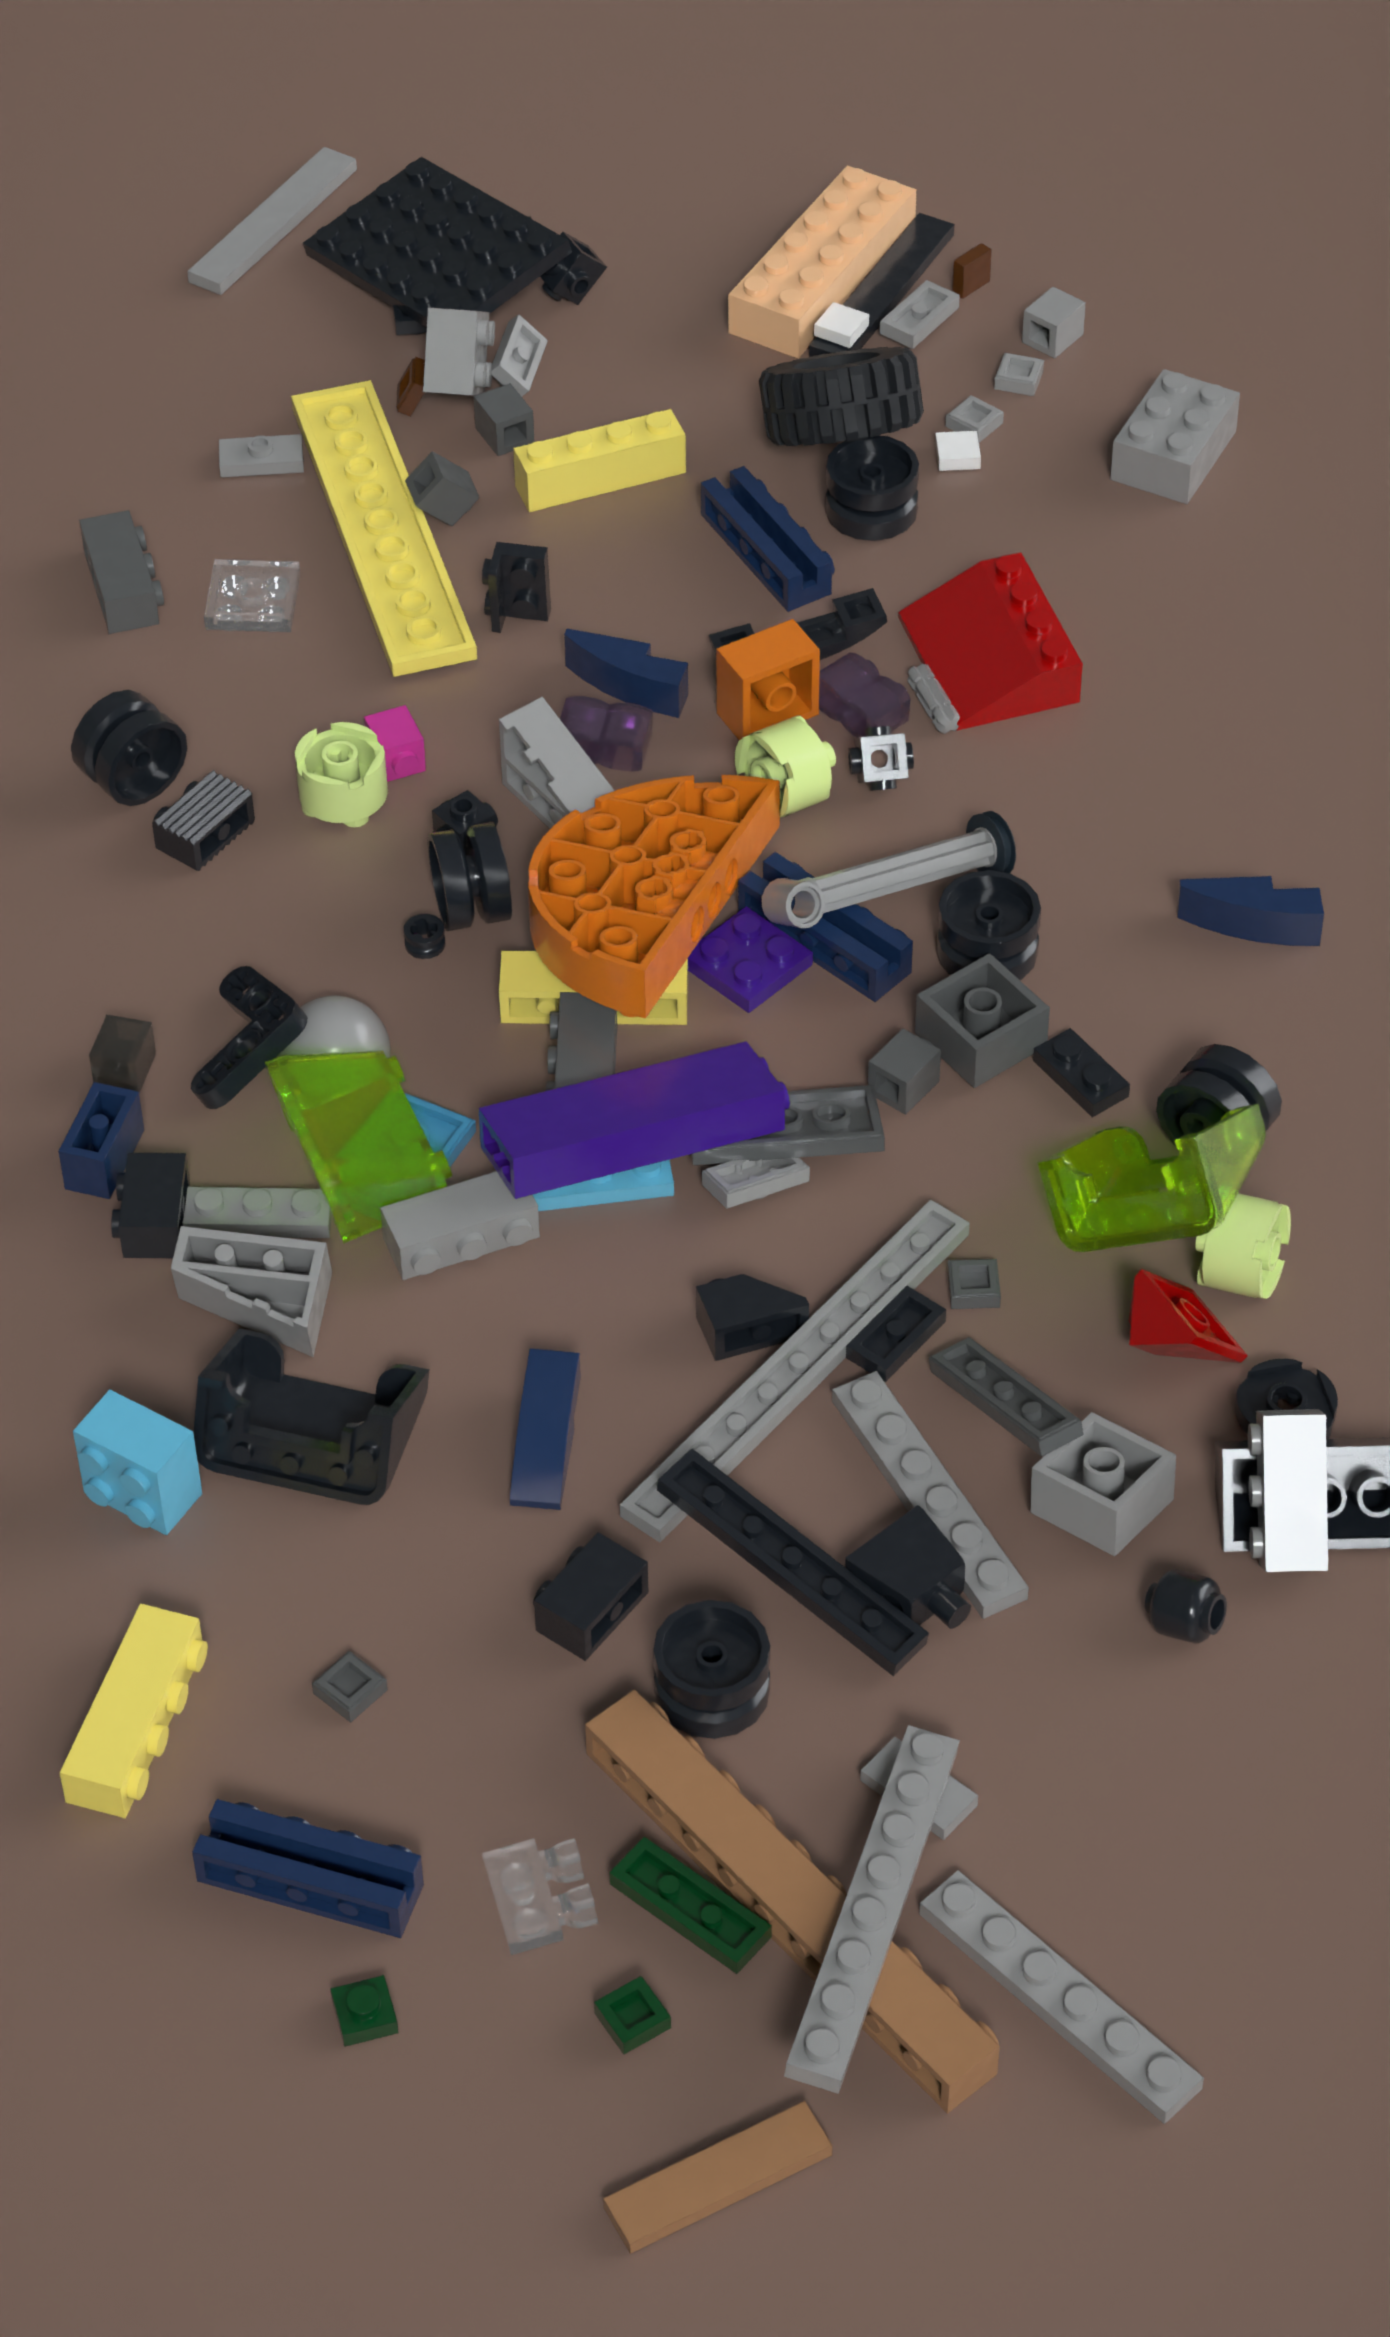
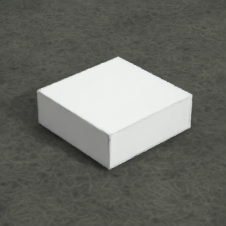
M833 302L814 324V336L851 348L869 326V314Z
M977 431L935 433L939 471L980 469L981 455Z

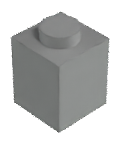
M1051 287L1024 310L1022 343L1050 357L1056 358L1084 334L1086 302L1062 290Z

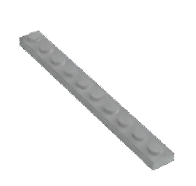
M932 1200L927 1202L620 1504V1517L660 1543L687 1514L657 1491L658 1479L692 1448L728 1476L846 1358V1345L906 1286L915 1289L969 1236L970 1223Z

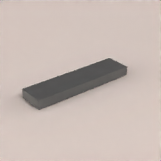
M970 1337L928 1358L931 1373L1041 1457L1084 1435L1082 1422L1079 1418Z

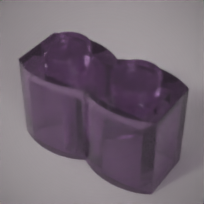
M850 652L820 670L819 710L831 719L840 721L855 738L865 737V728L892 726L893 731L909 721L911 698L906 688L902 684L880 675L877 667L870 660Z
M586 696L566 698L560 720L594 764L599 763L609 769L634 772L642 770L652 736V710L633 703H614L609 705L602 700Z

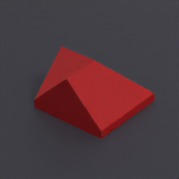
M1143 1269L1135 1275L1128 1322L1131 1324L1130 1346L1161 1356L1242 1363L1248 1357L1193 1289Z

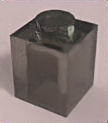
M106 1015L89 1054L93 1083L97 1082L140 1093L156 1056L152 1022Z

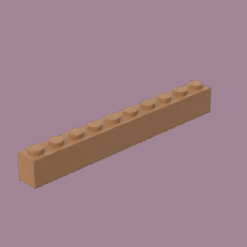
M635 1689L585 1724L586 1754L727 1895L772 1925L771 1939L816 1982L847 1896V1892L840 1881L832 1875L825 1876L812 1863L809 1853L800 1842L795 1839L789 1841L776 1828L773 1818L764 1807L759 1804L754 1806L740 1793L739 1786L725 1770L718 1771L705 1759L701 1747L692 1737H683L670 1724L665 1711L655 1702L648 1703ZM892 1941L862 2029L948 2114L997 2075L999 2042L993 2031L982 2021L975 2022L961 2009L957 1997L946 1985H937L923 1972L919 1960L908 1948H899Z

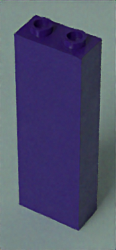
M745 1041L480 1107L481 1149L513 1197L517 1199L785 1130V1110L789 1109L790 1099L785 1084L775 1079L769 1070L766 1060L763 1057H758L748 1042Z

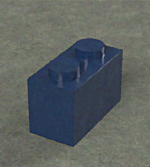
M97 1082L93 1083L58 1151L65 1190L105 1199L111 1198L116 1188L118 1172H124L128 1153L134 1152L145 1130L138 1091Z

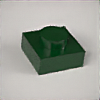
M384 1975L330 1988L331 1999L344 2047L399 2033L395 2011Z
M642 1976L594 2002V2014L623 2055L671 2029V2016Z

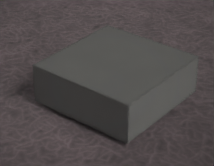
M997 1259L948 1260L947 1273L951 1309L1000 1308L1001 1293Z
M350 1651L312 1683L313 1694L350 1723L388 1690L387 1679Z

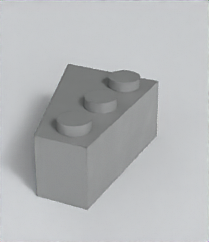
M543 697L499 719L502 784L550 829L570 812L577 810L583 813L595 807L596 798L615 791Z
M181 1226L171 1265V1272L179 1299L254 1332L268 1335L279 1343L314 1357L332 1277V1268L326 1242Z

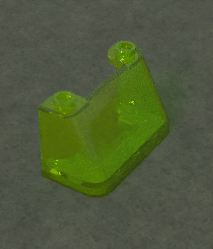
M383 1050L281 1055L265 1062L284 1117L291 1131L295 1132L318 1181L322 1195L330 1207L335 1220V1226L343 1243L382 1228L380 1207L447 1187L445 1179L453 1176L443 1151L433 1152L401 1088L400 1083L406 1080L395 1055L387 1058Z
M1259 1104L1230 1110L1225 1113L1221 1121L1208 1128L1174 1140L1177 1150H1180L1179 1156L1151 1160L1143 1137L1130 1127L1120 1126L1102 1129L1037 1162L1055 1227L1061 1241L1067 1248L1075 1252H1088L1201 1236L1218 1228L1228 1215L1264 1145L1266 1138L1265 1125Z

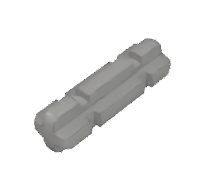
M923 663L918 667L912 666L908 670V683L917 693L916 696L929 717L934 719L932 722L937 730L944 734L950 730H957L959 727L957 722L960 719V715L955 707L951 705L952 702L938 680L934 678L935 675L930 667Z

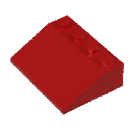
M1022 552L980 561L898 612V618L921 663L930 667L935 675L934 678L938 680L952 702L951 705L955 707L960 715V719L957 722L959 727L956 731L1080 702L1083 663Z

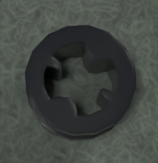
M418 914L406 921L403 928L405 949L408 954L419 959H431L443 952L446 946L444 923L440 918L431 914Z

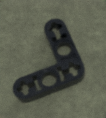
M241 966L234 969L222 980L219 987V993L223 999L249 1024L199 1070L191 1082L192 1092L209 1109L220 1108L231 1101L300 1035L307 1024V1015L294 999L250 966Z

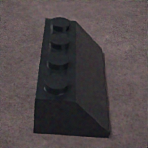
M1390 1437L1326 1439L1328 1549L1390 1548ZM1248 1440L1215 1441V1492L1222 1550L1224 1552L1250 1551V1528L1258 1527V1507H1251L1249 1502V1476L1257 1475V1455L1249 1454Z

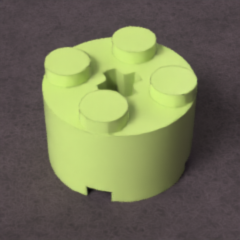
M797 715L753 732L740 739L737 743L735 750L737 775L744 773L745 776L780 781V817L788 816L827 800L830 796L832 783L831 767L836 764L835 752L828 742H821L818 735L802 716Z
M350 722L330 724L331 730L318 734L317 728L308 732L298 742L295 750L298 792L303 813L309 817H316L331 823H344L354 828L365 825L369 821V816L378 811L384 804L388 794L385 751L383 745L381 746L378 742L377 735L363 725Z
M1219 1189L1213 1200L1211 1222H1202L1196 1237V1251L1204 1252L1198 1270L1197 1284L1253 1298H1269L1277 1286L1285 1262L1278 1258L1281 1243L1286 1245L1289 1243L1291 1229L1289 1207L1276 1201Z

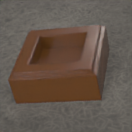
M982 243L954 260L953 292L959 294L962 299L990 282L992 249Z
M415 356L397 384V412L410 417L425 393L423 392L424 359Z

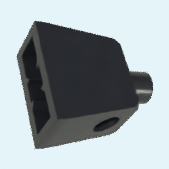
M919 1505L845 1558V1568L918 1625H921L935 1615L946 1626L953 1629L958 1627L971 1611V1605L960 1596L964 1590V1560Z

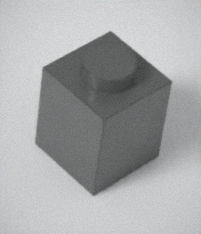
M511 383L474 396L475 428L497 456L512 452L513 448L535 442L533 410Z
M433 451L405 480L416 507L451 526L467 513L480 498L469 472Z
M902 1029L869 1060L868 1085L874 1086L877 1099L906 1115L939 1083L941 1050L930 1041L919 1038L909 1031Z

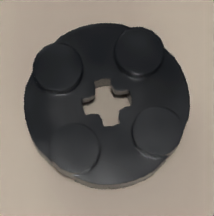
M1272 1359L1255 1365L1248 1372L1247 1379L1242 1384H1239L1235 1401L1237 1420L1242 1429L1248 1434V1425L1256 1424V1411L1284 1410L1278 1407V1400L1286 1399L1290 1405L1298 1404L1293 1410L1319 1409L1326 1414V1439H1329L1338 1407V1396L1333 1383L1318 1369L1316 1375L1309 1370L1302 1369L1303 1362L1297 1360Z

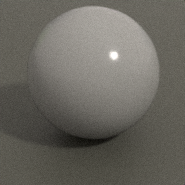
M330 995L316 998L300 1007L308 1017L305 1029L278 1055L282 1070L297 1085L314 1092L343 1093L361 1088L376 1079L388 1064L391 1046L389 1035L383 1022L371 1008L350 997Z

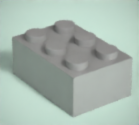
M1163 369L1113 441L1110 480L1188 504L1236 432L1240 393L1223 388L1220 385L1207 383L1178 372Z

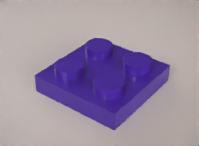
M747 906L700 940L688 957L689 972L747 1013L753 1011L813 965L812 951Z

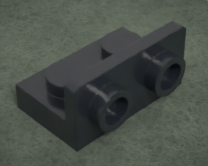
M496 542L492 559H485L482 570V583L489 585L485 597L484 612L485 615L491 616L492 632L501 633L506 617L548 621L551 612L548 547Z

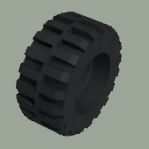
M906 347L864 348L800 358L766 368L759 379L766 435L773 444L780 446L830 444L892 433L919 423L924 412L917 358Z

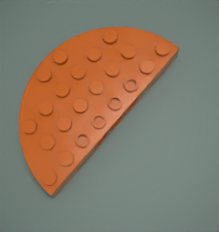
M694 775L664 778L639 783L602 795L595 799V807L583 813L574 810L563 817L543 836L535 848L529 864L530 933L535 950L542 962L558 979L582 996L617 1010L624 1016H638L646 1019L738 887V880L748 873L780 827V781L740 775H721V782L694 783Z

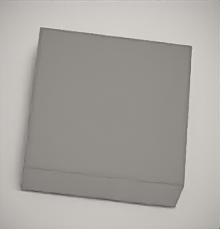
M1004 353L995 376L994 389L1034 396L1044 371V360Z
M970 395L946 415L945 427L954 432L977 431L978 442L980 443L1003 424L1004 412Z

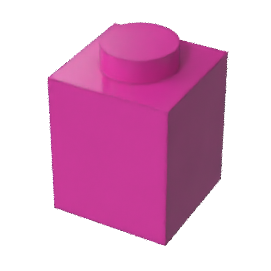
M406 705L364 716L365 727L371 729L377 735L378 742L384 747L387 782L426 771L424 738Z

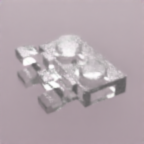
M533 1838L482 1853L484 1866L511 1955L564 1940L561 1928L563 1925L571 1928H585L599 1924L589 1883L552 1897L547 1880L553 1879L558 1883H570L585 1879L575 1838L560 1842L552 1848L538 1851L535 1839Z

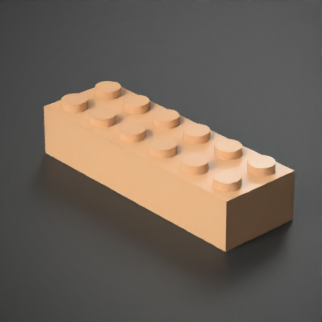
M847 165L728 294V333L799 359L816 338L814 336V324L833 302L841 305L846 302L916 217L917 189Z

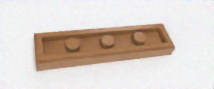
M803 2101L603 2198V2207L631 2254L832 2156L833 2145L807 2103Z

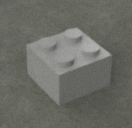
M428 308L423 392L478 395L485 392V387H491L492 363L486 362L487 346H493L495 321H489V312Z
M1091 1412L1081 1421L1083 1436L1046 1454L1032 1467L1030 1513L1116 1556L1174 1500L1176 1454Z

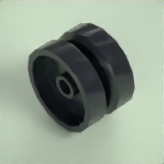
M880 435L844 441L838 444L828 455L826 465V484L828 487L826 493V514L830 524L842 534L855 539L871 541L893 538L907 531L915 522L918 510L919 461L915 452L902 441Z
M132 690L113 692L97 701L84 714L74 732L71 744L72 759L76 766L93 782L98 783L117 803L127 806L145 804L159 796L177 777L184 765L188 749L186 734L166 714L159 712L155 705L141 693Z
M493 822L468 826L464 839L465 852L458 834L453 829L429 833L427 836L431 878L438 910L446 931L471 927L475 914L474 901L480 917L486 924L510 920L512 917L509 872L502 844Z
M999 871L970 872L954 879L943 890L939 902L937 953L942 967L949 975H952L990 953L1013 975L1022 980L1034 968L1038 956V930L1041 919V905L1038 894L1026 881L1010 873Z
M1212 1044L1201 1047L1157 1098L1156 1113L1161 1128L1166 1135L1188 1157L1206 1166L1224 1169L1237 1166L1258 1142V1139L1279 1117L1282 1100L1277 1084L1267 1070L1255 1059L1232 1046Z
M715 1600L687 1604L666 1618L657 1630L653 1648V1665L655 1669L654 1694L657 1704L665 1711L673 1727L691 1736L717 1739L736 1735L756 1723L767 1707L770 1692L769 1666L771 1645L765 1627L752 1612L731 1602Z

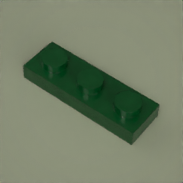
M643 1837L609 1872L611 1886L735 1974H738L772 1937V1925L646 1837Z

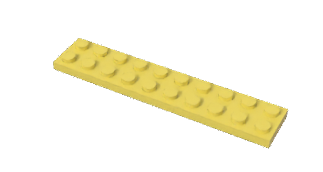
M371 380L291 396L294 415L393 677L477 660V646L423 510L416 507L405 482L409 475Z

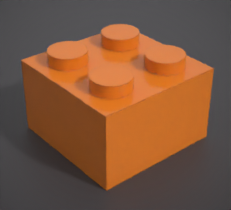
M794 619L769 627L716 649L717 714L738 740L753 732L797 715L802 716L805 720L819 715L820 649Z

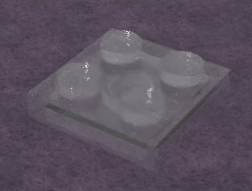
M214 559L204 613L205 630L291 632L301 575L299 562Z

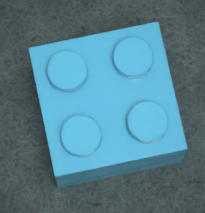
M110 1389L73 1430L84 1493L97 1505L103 1507L108 1505L126 1514L132 1522L140 1527H151L167 1536L203 1494L193 1431Z

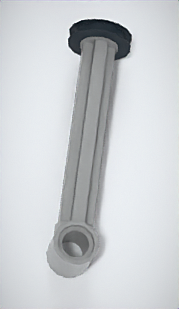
M994 811L976 814L968 821L966 834L815 878L807 877L800 880L777 878L770 882L763 892L762 909L764 915L776 924L810 928L818 923L823 913L972 869L1011 873L1016 862V845L1013 834L1007 822L1000 814ZM795 896V905L792 910L791 902L793 900V897Z

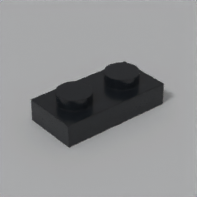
M1071 1028L1034 1048L1033 1061L1092 1118L1129 1097L1130 1083Z
M906 1286L846 1345V1358L869 1373L877 1371L886 1383L946 1322V1309Z

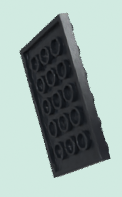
M423 157L409 163L401 172L387 182L380 184L376 190L357 204L350 206L346 212L328 225L321 227L313 236L303 242L307 256L392 307L394 305L403 314L427 327L428 308L489 312L490 314L572 253L568 239Z

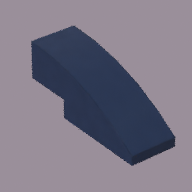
M566 629L564 633L565 665L578 677L603 693L627 704L667 716L680 717L688 697L687 662L651 656L650 643Z
M1271 876L1179 880L1176 913L1177 918L1223 935L1259 943L1288 946H1320L1324 920L1320 888L1273 889Z
M542 1349L529 1350L516 1436L510 1506L561 1510L575 1430L574 1414L581 1380L580 1353Z

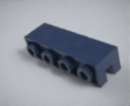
M745 466L730 471V488L726 489L716 477L701 482V516L787 612L832 594V575L835 572L831 556L826 551H822L813 542L808 531L804 527H800L792 519L784 504L778 503L771 496L762 480L756 479Z
M774 852L763 861V878L750 871L738 880V912L747 906L812 951L814 963L873 1002L878 1001L912 973L913 940L908 938L901 930L894 929L874 916L867 908L857 904L823 913L818 923L810 928L786 926L770 921L764 915L762 909V895L770 882L777 878L794 880L807 877L815 878L799 864L789 861L777 852ZM795 896L793 897V900L791 902L792 910L795 905Z
M216 1799L209 1814L210 1835L200 1834L192 1851L197 1882L402 1938L424 1886L421 1855L415 1854L401 1845L390 1844L386 1846L364 1840L350 1831L339 1830L335 1832L313 1826L299 1817L288 1816L284 1818L262 1812L248 1803L238 1802L233 1804Z

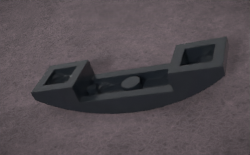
M871 588L832 599V613L797 622L820 649V660L857 644L887 623V615L874 589ZM748 623L710 634L709 641L716 655L717 648L755 633L751 624Z

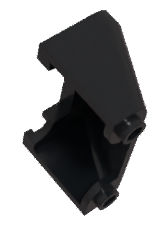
M239 1328L198 1376L194 1422V1440L198 1462L206 1469L216 1473L359 1505H370L378 1502L391 1485L428 1390L430 1369L406 1364L392 1365L379 1377L376 1385V1394L284 1375V1352L279 1343L263 1333Z

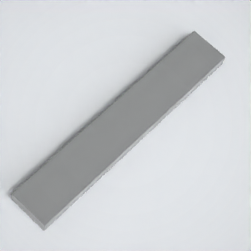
M323 147L187 271L189 283L222 295L357 170L356 159Z

